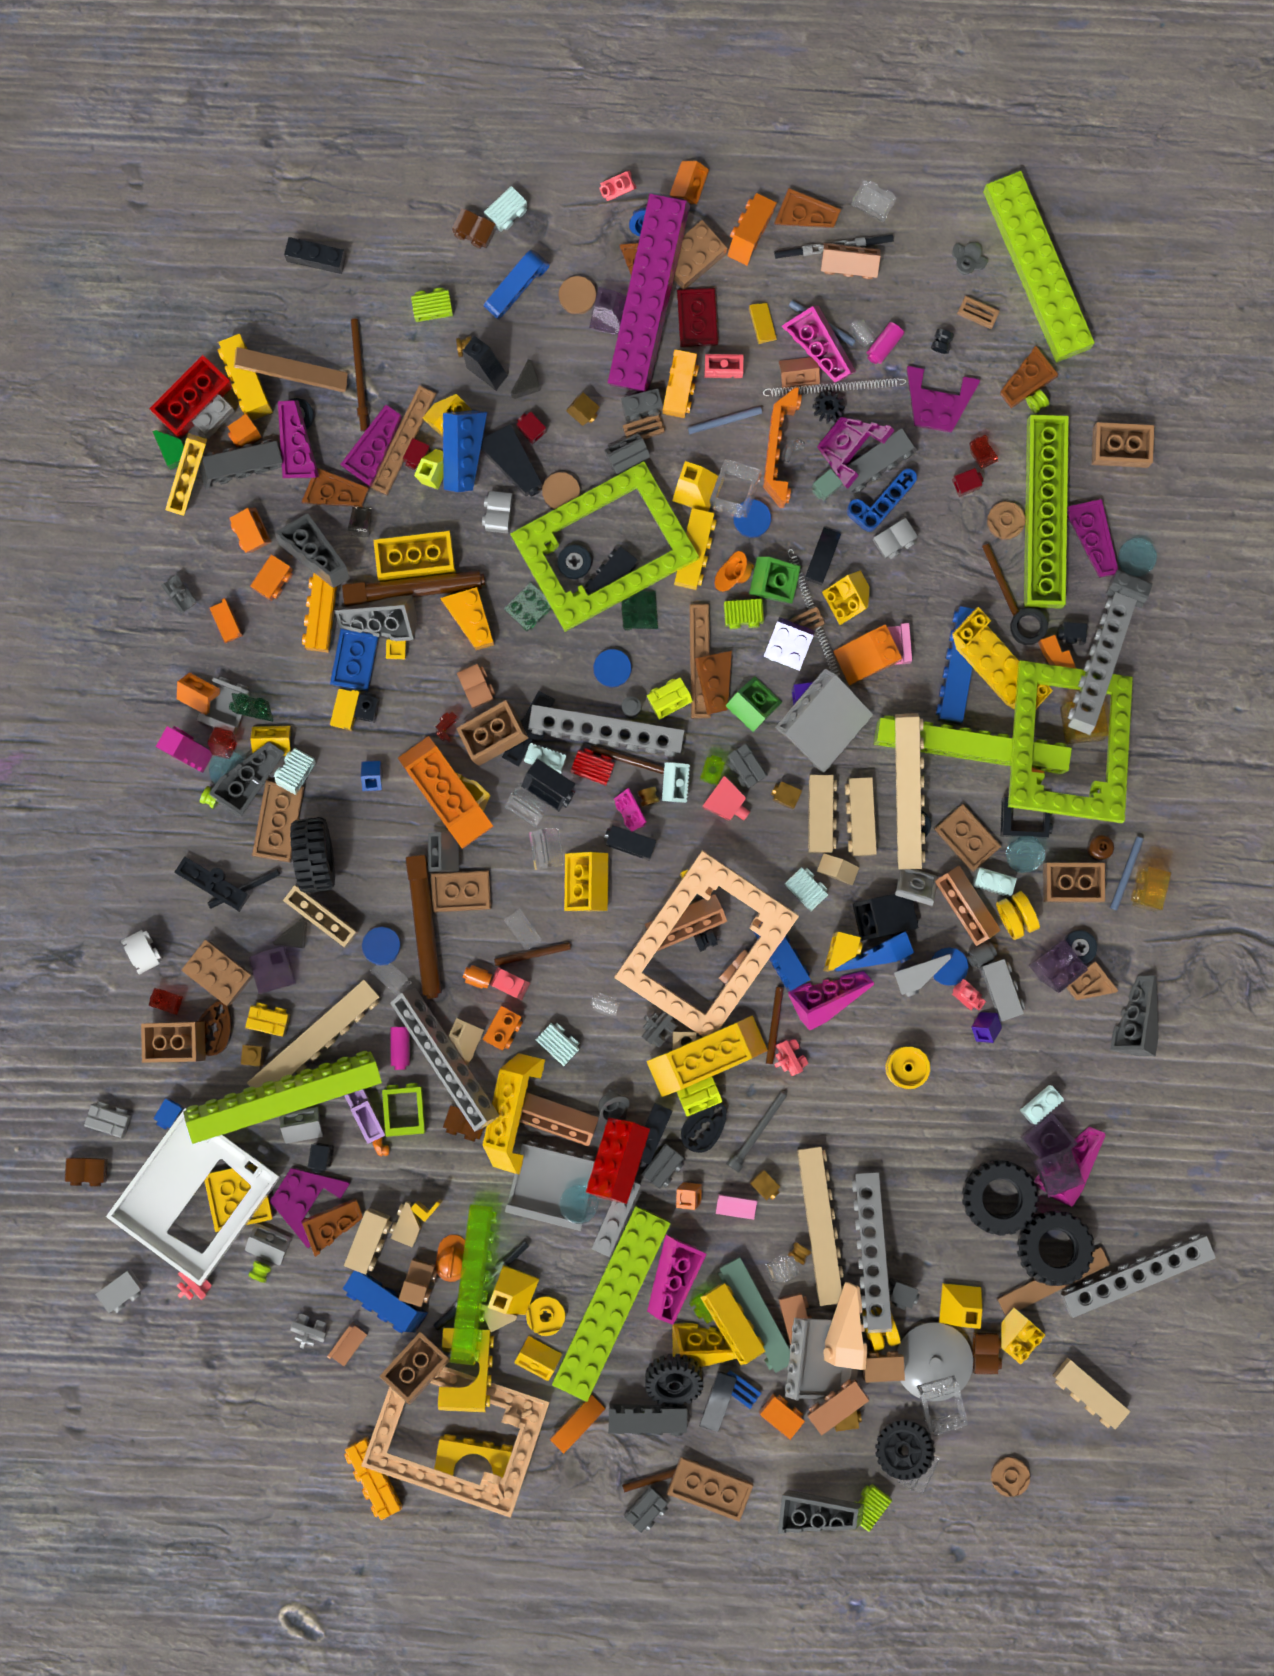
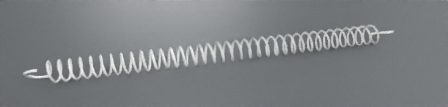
M894 378V379H895V378ZM897 378L898 380H904V379H899V378ZM883 379V380H884V379ZM886 379V382H887L888 379ZM890 379V380L892 381V387H893L894 379H893V381H892V379ZM895 379V383H896V387H897V380ZM869 380V381H870V380ZM872 380V382H874V386H875V388H876V381L874 382V380ZM876 380L877 383H878V380ZM879 380V382L881 381V385L883 388V380ZM884 380V382H885V380ZM888 380L889 387H890V380ZM904 380L905 383H906V380ZM855 381L854 384H853V389H854V387H855L856 381ZM858 381V383H860V388L862 389V382L860 383ZM862 381V382H863V381ZM865 381V383H866L867 381ZM868 381V383H867L868 389H869V381ZM870 381L871 388H872V383H871V381ZM844 382V383H845V382ZM848 382V383H849V382ZM851 382L853 384V382ZM863 382L864 389H865V383ZM885 382V387H886V382ZM830 383V384H831V383ZM834 383L833 386L835 385V389L837 391V384L835 385ZM837 383V384H838V383ZM840 383V386H841L842 383ZM845 383V385H846V390H847L848 383H847V385H846V383ZM849 383L850 390H851V383ZM856 383L857 390H858V383ZM878 383V388H879V383ZM903 383V384H905V383ZM819 384V386L821 387V391L823 392V385L821 387V385ZM823 384V385H824V384ZM826 384V386H828V390L830 391V384L829 386L828 384ZM831 384L832 392H833V386H832V384ZM838 384V386H839V384ZM842 384L843 391H844V384ZM900 384V385H903V384ZM805 385V387L807 388V386ZM809 385V386H810V385ZM812 385L814 387V385ZM815 385L814 393L816 392L817 385ZM824 385L825 392H826V386ZM798 386V387H799V386ZM801 386V389H802L803 386ZM808 386V389H807V393H808V390H809V386ZM817 386L818 393H819V387ZM839 386V391H840V386ZM784 387V388H785V387ZM787 387V389H789L790 392L791 388L789 389V387ZM791 387V388H792V387ZM794 387V388H796V387ZM797 387V388H798V387ZM799 387V389H800V387ZM803 387L804 394H805V387ZM810 387L811 394H812V387ZM773 388V389H774V388ZM776 388V391H775V389H774V391H775V396H776V394H777V389H778V388ZM780 388L782 390V395H784V388L783 390L782 388ZM785 388V392H786V394H787V390H786V388ZM792 388V390H793V388ZM766 389V390H769V389ZM770 389V390H771V389ZM778 389V393L780 396V390ZM764 390V392H765V390ZM771 390L772 397H773V390ZM800 390V394H801V390ZM763 392V394H764V392ZM764 394V395H765V394ZM765 395V396H769V395Z
M804 576L798 577V581H800V582L804 581V580H799L800 578H802V577H804ZM821 643V644H820V645H823L822 647L825 648V649H827V648L830 647V646L824 647L825 645H827V644H829V643H826V644H822V643ZM823 650V652H825L824 655H827V656L831 655L832 653L826 654L827 652H829V651H831V650H827V651H824V650ZM827 660V662H829L828 665H831V666L835 665L836 663L830 664L831 662H833V661H835V660H831V661H828V660ZM830 668V669H831L830 671L833 672V673L839 671V670L832 671L833 669Z

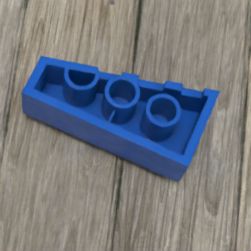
M468 410L443 413L444 490L454 492L473 491L487 412Z
M754 932L755 936L758 939L760 935ZM786 934L769 960L789 992L811 979L806 966H802L799 961L800 956L795 948L792 949L788 943L790 939Z
M354 1270L343 1287V1290L347 1292L346 1296L354 1301L358 1299L363 1303L361 1305L363 1308L370 1312L373 1310L378 1313L377 1317L386 1323L387 1321L391 1322L396 1331L400 1333H416L428 1312L423 1309H414L413 1304L400 1301L397 1298V1292L388 1287L383 1288L381 1287L383 1284L369 1274L365 1275Z

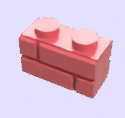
M705 354L704 378L743 377V355Z

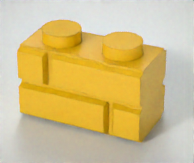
M258 1002L256 1006H250L245 1028L285 1037L290 1019V1014L286 1013L287 1009L275 1007V1010L267 1009L268 1005Z

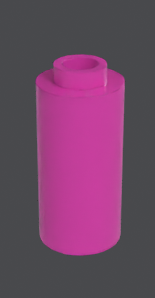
M889 322L866 352L868 360L873 364H882L902 338L904 331L895 323Z
M390 1027L391 1066H394V1070H406V1066H410V1033L406 1027Z

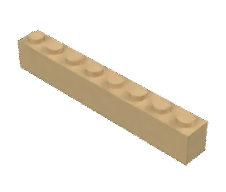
M918 713L895 714L898 869H922V863H925V851H921V844H925V833H921V825H925V816L921 814V806H924V795H921V788H924V776H920V769H924V758L920 757V750L924 749L923 738H920V730H923V719L919 718Z
M363 980L250 1079L247 1084L250 1087L257 1088L267 1081L276 1082L286 1075L300 1074L302 1070L306 1069L307 1066L305 1064L310 1059L315 1061L321 1055L320 1051L324 1047L328 1049L336 1042L335 1037L339 1034L343 1036L351 1029L349 1025L352 1022L358 1023L365 1017L364 1012L368 1008L370 1010L374 1009L380 1003L378 1001L381 998L380 995L366 980Z
M821 1146L797 1149L818 1302L820 1306L838 1304L844 1287L841 1286L840 1278H843L842 1266L838 1267L837 1259H840L841 1256L839 1247L835 1246V1239H838L836 1227L833 1228L832 1220H835L834 1208H830L829 1201L832 1200L831 1189H827L826 1181H830L828 1169H824V1162H827L826 1151L822 1150Z

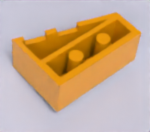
M674 349L662 414L685 418V414L690 413L692 402H689L688 399L689 395L694 393L695 384L692 383L693 376L697 377L699 365H696L697 354Z
M477 587L440 598L476 651L494 646Z

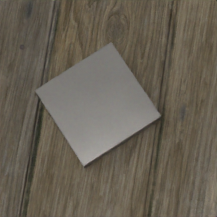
M900 869L895 895L933 906L937 888L935 880L938 879V876L915 869Z

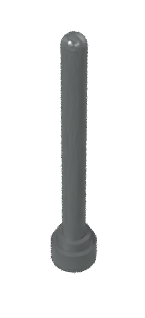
M785 1091L779 1093L737 1156L730 1158L726 1163L738 1173L743 1168V1159L787 1097Z

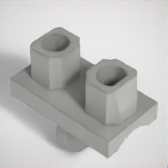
M299 1314L296 1321L292 1322L290 1328L292 1332L300 1334L295 1337V1340L301 1342L300 1348L304 1349L306 1344L313 1346L314 1340L324 1342L326 1337L325 1322L317 1320L314 1328L307 1327L309 1317Z

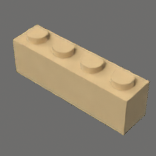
M833 775L809 776L808 853H832L833 849H836V837H833V830H836V818H833V811H836L837 801L833 799V791L837 790V780H833Z
M852 778L848 780V783H845V795L849 796V802L846 803V814H850V822H847V833H851V841H848V852H852V857L874 856L877 852L873 779Z
M294 885L283 900L344 948L348 947L359 933L310 894L301 892L298 885Z
M1066 1358L1052 1375L1057 1379L1055 1383L1063 1390L1068 1388L1071 1391L1070 1396L1078 1403L1081 1400L1086 1404L1084 1408L1093 1416L1097 1413L1101 1417L1099 1421L1107 1428L1112 1426L1116 1430L1130 1413L1125 1406L1069 1358Z

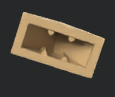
M823 854L816 872L853 885L859 867L843 859Z
M482 1302L479 1306L490 1332L515 1321L518 1316L490 1309L487 1304Z

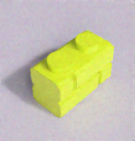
M681 678L671 679L665 686L654 688L646 695L659 720L693 702Z
M712 1076L676 1091L686 1116L722 1102Z

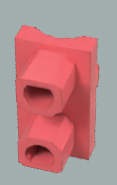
M630 170L600 183V191L607 201L637 189L632 180Z
M964 979L953 989L952 995L971 1011L973 1008L981 1010L986 1002L981 998L982 994Z
M796 1039L786 1040L776 1045L779 1053L775 1055L778 1059V1062L774 1064L775 1067L781 1066L784 1072L789 1070L791 1076L802 1072L803 1068L808 1065L804 1055L796 1058L793 1052L799 1049Z
M178 1273L188 1285L186 1287L182 1282L177 1285L181 1290L178 1294L180 1298L186 1295L189 1300L192 1299L194 1295L189 1291L190 1289L201 1300L206 1297V1293L212 1287L207 1279L199 1286L183 1273Z

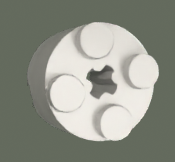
M140 930L121 940L123 945L127 944L124 946V949L136 969L140 968L136 970L139 975L160 964L159 961L162 960V957L156 948L152 949L150 944L153 943V940L147 931L143 932Z

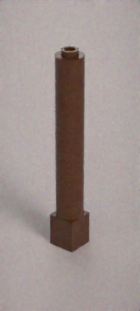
M480 570L367 584L365 582L342 585L344 604L348 607L398 596L412 595L413 597L462 592L476 587L477 589H482V585H485L484 573L480 574Z
M425 855L406 857L422 993L427 995V999L438 998V994L442 993L428 881L427 859Z

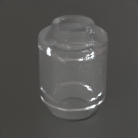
M857 319L849 326L851 328L849 333L864 348L876 339L874 331L864 319L861 321Z
M599 992L598 996H593L590 1006H593L592 1011L610 1017V1015H616L620 1002L616 1001V998Z

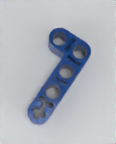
M528 251L488 298L484 307L496 319H500L535 277H540L547 271L550 264L536 251Z
M912 469L903 470L871 508L859 499L852 500L847 507L849 518L867 532L874 531L913 487L917 480L915 471ZM909 476L911 478L910 481H907L903 487L901 484ZM893 489L898 490L900 496L893 497L890 491ZM881 503L885 504L888 508L887 511H880L878 505ZM856 505L860 507L861 512L853 513L851 507ZM872 518L875 521V525L869 526L865 520Z

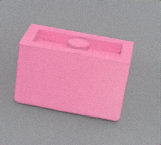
M909 623L887 627L902 657L901 662L895 665L910 664L912 662Z
M718 1194L716 1214L754 1220L758 1201Z

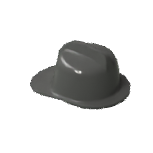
M608 1090V1093L599 1100L598 1128L604 1133L608 1118L625 1121L630 1103L628 1098L614 1093L613 1090Z

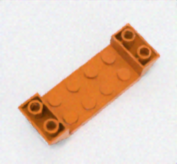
M794 388L774 404L771 414L763 488L779 508L783 509L785 503H789L791 488H788V482L776 481L778 468L774 466L778 464L780 449L777 446H780L782 430H779V427H782L784 415L794 416L795 411L799 410L802 394H798L799 388Z
M429 736L398 757L403 767L462 849L494 827Z

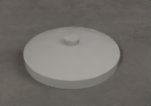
M926 1322L911 1328L901 1338V1344H898L896 1349L904 1357L905 1381H901V1383L911 1394L927 1401H942L955 1396L966 1386L972 1374L973 1355L967 1340L958 1330L944 1323Z

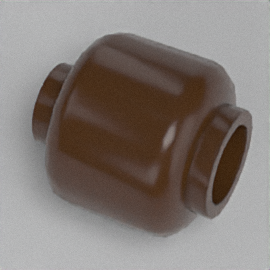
M1098 835L1089 841L1087 850L1093 859L1105 860L1113 854L1114 843L1108 836Z

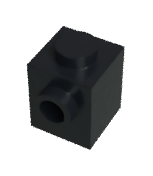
M367 692L364 695L359 694L354 715L356 719L375 723L380 702L375 694Z

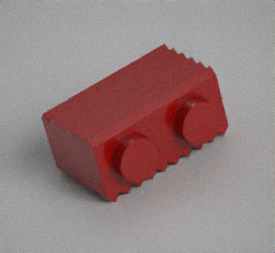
M584 748L583 751L578 750L570 772L607 786L615 763L611 762L612 758L601 755V758L594 756L593 751Z

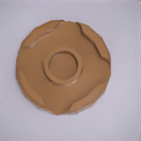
M574 276L562 283L558 296L564 310L570 314H584L591 310L595 304L596 291L590 280L585 277Z
M558 472L550 475L545 480L542 487V496L545 503L555 510L579 497L580 487L572 475Z
M1003 501L996 504L987 516V526L990 532L1002 540H1010L1017 537L1025 525L1023 510L1017 504Z
M1005 1457L994 1464L991 1471V1481L993 1487L1000 1494L1006 1497L1021 1495L1028 1488L1030 1473L1028 1467L1021 1460L1015 1457Z

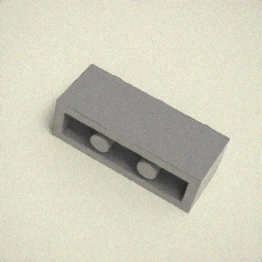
M1001 959L981 966L980 969L1000 1022L1024 1014L1023 1009H1025L1022 999H1018L1016 993L1018 986L1016 981L1011 979L1010 973H1012L1009 962Z

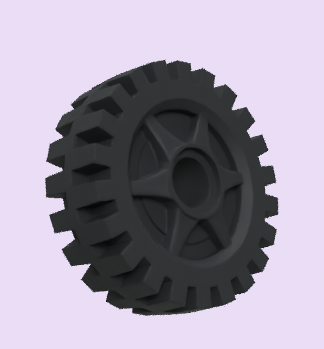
M668 1354L667 1358L664 1355L660 1356V1360L654 1359L653 1363H650L646 1369V1392L654 1402L657 1400V1403L660 1405L663 1402L668 1407L670 1404L673 1407H677L678 1403H680V1406H684L685 1402L690 1404L692 1399L696 1400L698 1395L700 1396L702 1393V1368L692 1357L688 1359L687 1355L680 1357V1354H676L675 1357H672V1354Z
M896 1421L887 1425L880 1432L881 1435L877 1438L878 1443L875 1444L877 1449L875 1455L878 1457V1464L882 1466L881 1469L889 1476L899 1480H913L925 1474L928 1468H931V1463L935 1458L934 1441L931 1439L930 1433L926 1431L927 1429L912 1421ZM904 1445H907L909 1448L906 1456L901 1451Z

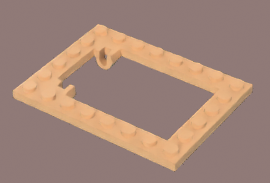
M702 850L614 978L702 1037H705L721 1028L799 915ZM720 886L759 912L749 928L760 935V937L705 1014L642 971L695 895L699 894L706 900H709L713 890Z
M444 1367L430 1383L439 1387L462 1388L472 1384L477 1377ZM491 1383V1387H487V1395H490V1404L506 1409L502 1423L513 1425L520 1430L504 1477L501 1478L500 1476L484 1472L482 1481L478 1485L388 1454L405 1405V1401L389 1387L361 1466L511 1518L549 1402Z

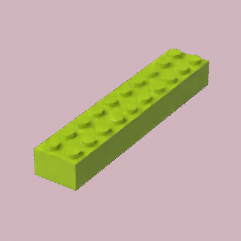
M1019 171L986 184L983 193L1055 362H1060L1090 350L1095 342L1022 172Z
M1030 415L1027 419L1024 608L1062 609L1066 605L1069 416Z
M884 716V718H880L877 721L873 745L895 748V717ZM923 722L920 738H923L924 749L920 750V752L1011 766L1013 739L1010 738V735L998 734V736H993L988 731L974 733L969 728L955 730L950 725L936 727L933 726L934 723ZM1036 740V742H1033L1032 767L1044 772L1062 775L1069 771L1072 748L1067 747V744L1064 743L1050 745L1048 741Z
M361 1051L354 1057H342L332 1064L323 1063L319 1065V1068L313 1070L305 1069L300 1074L294 1076L286 1075L276 1082L267 1081L260 1087H249L238 1094L230 1093L220 1100L211 1099L201 1106L192 1105L183 1111L191 1142L195 1144L381 1084L382 1081L371 1051Z
M637 1205L634 1206L553 1379L552 1386L586 1402L588 1401L671 1224L670 1221Z

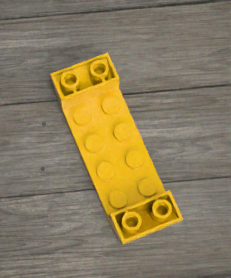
M977 607L952 633L956 649L1001 700L1015 710L1019 660L987 626L991 620ZM1037 684L1036 709L1053 691L1050 686Z
M753 1015L728 1027L646 1062L661 1097L753 1059L768 1050Z
M518 1053L499 1069L492 1105L500 1116L486 1127L483 1147L492 1166L495 1168L520 1174L524 1155L512 1151L529 1076L541 1079L545 1059Z

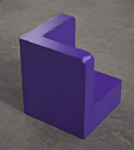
M980 1012L971 1028L976 1042L994 1043L1002 1026L997 1013Z

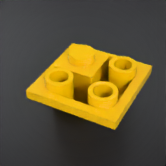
M455 394L434 403L422 418L443 437V413L472 409Z
M685 461L672 501L690 508L709 512L721 477L702 466Z
M861 570L847 575L822 592L839 625L844 624L868 608L870 587Z
M503 1265L490 1297L488 1308L504 1314L526 1315L539 1278Z
M942 1283L939 1323L981 1329V1287Z
M1013 1308L1001 1322V1348L1021 1365L1028 1359L1035 1347L1042 1342L1045 1334L1018 1310Z

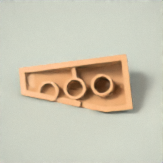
M845 1282L825 1340L824 1361L838 1367L865 1370L867 1345L866 1343L863 1344L862 1332L865 1331L864 1325H861L860 1314L862 1313L860 1287L850 1282Z

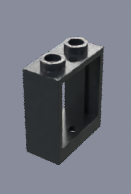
M538 758L527 771L521 787L558 812H560L562 807L567 808L575 794V791H573L574 782Z
M1009 797L1002 798L1000 837L1049 838V834H1052L1053 824L1050 823V815H1053V813L1043 812V832L1011 831L1012 807H1008Z
M612 825L611 829L607 828L604 841H607L606 846L650 861L656 845V840Z

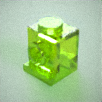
M711 755V758L707 757L699 780L717 786L725 762H722V758ZM710 767L716 768L714 774L709 772Z
M703 1292L689 1301L691 1307L696 1306L693 1309L699 1319L703 1318L708 1324L713 1321V1318L700 1298L706 1294V1292Z

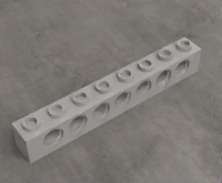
M1115 592L1112 598L1107 599L1104 607L1107 609V612L1102 614L1099 624H1102L1101 629L1098 628L1094 637L1097 640L1096 644L1092 645L1089 652L1091 659L1087 660L1083 671H1086L1085 676L1082 675L1078 684L1081 687L1080 692H1076L1073 703H1076L1075 707L1070 709L1067 717L1070 719L1068 727L1089 735L1095 728L1137 600Z
M532 705L528 729L532 730L533 734L543 735V732L551 733V737L562 738V735L570 736V740L581 741V738L589 739L588 743L600 744V741L607 742V746L617 748L619 745L627 746L626 749L638 751V748H643L645 752L652 754L661 751L664 752L665 756L675 757L676 754L681 753L684 730L537 705ZM545 718H552L554 725L546 727L543 722ZM566 720L571 721L573 729L565 730L563 722ZM582 725H591L592 732L588 734L584 733L582 731ZM608 727L611 730L610 736H603L601 728ZM627 730L630 734L629 739H621L620 731ZM640 733L648 735L647 743L639 741L638 736ZM659 736H664L667 739L666 746L658 744L657 739Z
M413 988L398 995L390 1004L474 1132L488 1126L500 1115L417 989Z
M879 1173L856 1174V1180H852L853 1192H857V1199H854V1211H858L859 1218H855L856 1230H860V1238H857V1249L862 1251V1257H858L859 1269H863V1276L860 1277V1287L865 1289V1296H861L862 1308H866L867 1316H863L864 1328H868V1333L892 1332ZM864 1191H870L872 1196L865 1199L861 1194ZM871 1210L874 1215L871 1218H866L863 1212ZM867 1229H873L876 1234L873 1237H867L864 1233ZM873 1248L877 1251V1254L874 1257H870L866 1254V1251ZM876 1268L879 1273L876 1276H870L868 1270ZM872 1287H877L880 1290V1294L872 1296L869 1290ZM879 1307L882 1313L879 1316H875L871 1313V1309Z
M1200 1233L1194 1234L1184 1243L1182 1241L1171 1244L1172 1248L1167 1250L1164 1248L1158 1249L1153 1252V1256L1148 1258L1146 1256L1139 1257L1135 1260L1136 1263L1120 1265L1117 1267V1271L1112 1273L1111 1271L1101 1273L1098 1279L1093 1280V1278L1083 1281V1285L1079 1287L1070 1286L1064 1289L1065 1292L1060 1295L1069 1316L1072 1318L1215 1259V1254L1207 1236L1200 1235ZM1189 1247H1193L1195 1250L1194 1255L1191 1257L1187 1256V1249ZM1175 1254L1177 1261L1171 1265L1169 1257ZM1154 1262L1159 1263V1269L1156 1272L1151 1270V1265ZM1140 1269L1141 1277L1134 1279L1133 1272ZM1118 1277H1122L1124 1280L1123 1285L1120 1287L1115 1285V1280ZM1104 1284L1106 1291L1103 1294H1098V1286ZM1087 1292L1088 1299L1081 1302L1079 1299L1080 1294Z

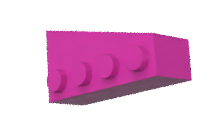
M819 305L812 306L782 325L783 329L805 349L806 353L818 363L821 369L834 382H840L856 372Z
M167 726L156 745L158 749L202 773L213 755L212 751L193 741L194 737L176 726H173L172 729Z
M665 1235L647 1312L657 1319L673 1325L707 1254L695 1246Z

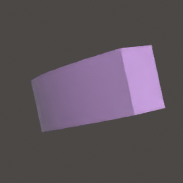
M365 1089L344 1095L367 1144L385 1136Z

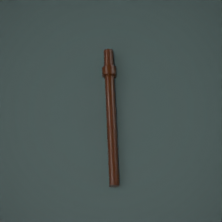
M351 319L358 397L357 417L360 420V431L365 432L368 428L367 416H369L365 401L358 319Z

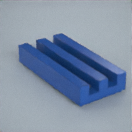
M729 1370L727 1374L736 1376L740 1383L755 1393L753 1397L735 1383L734 1388L751 1400L747 1402L737 1393L732 1392L734 1398L751 1409L762 1393L732 1370Z

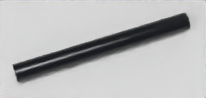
M275 869L238 887V889L247 892L280 876L278 869ZM215 898L207 903L209 908L212 909L224 902Z

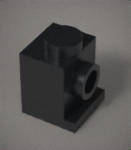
M1064 622L1061 627H1058L1057 638L1065 640V643L1077 644V641H1079V645L1086 643V623Z

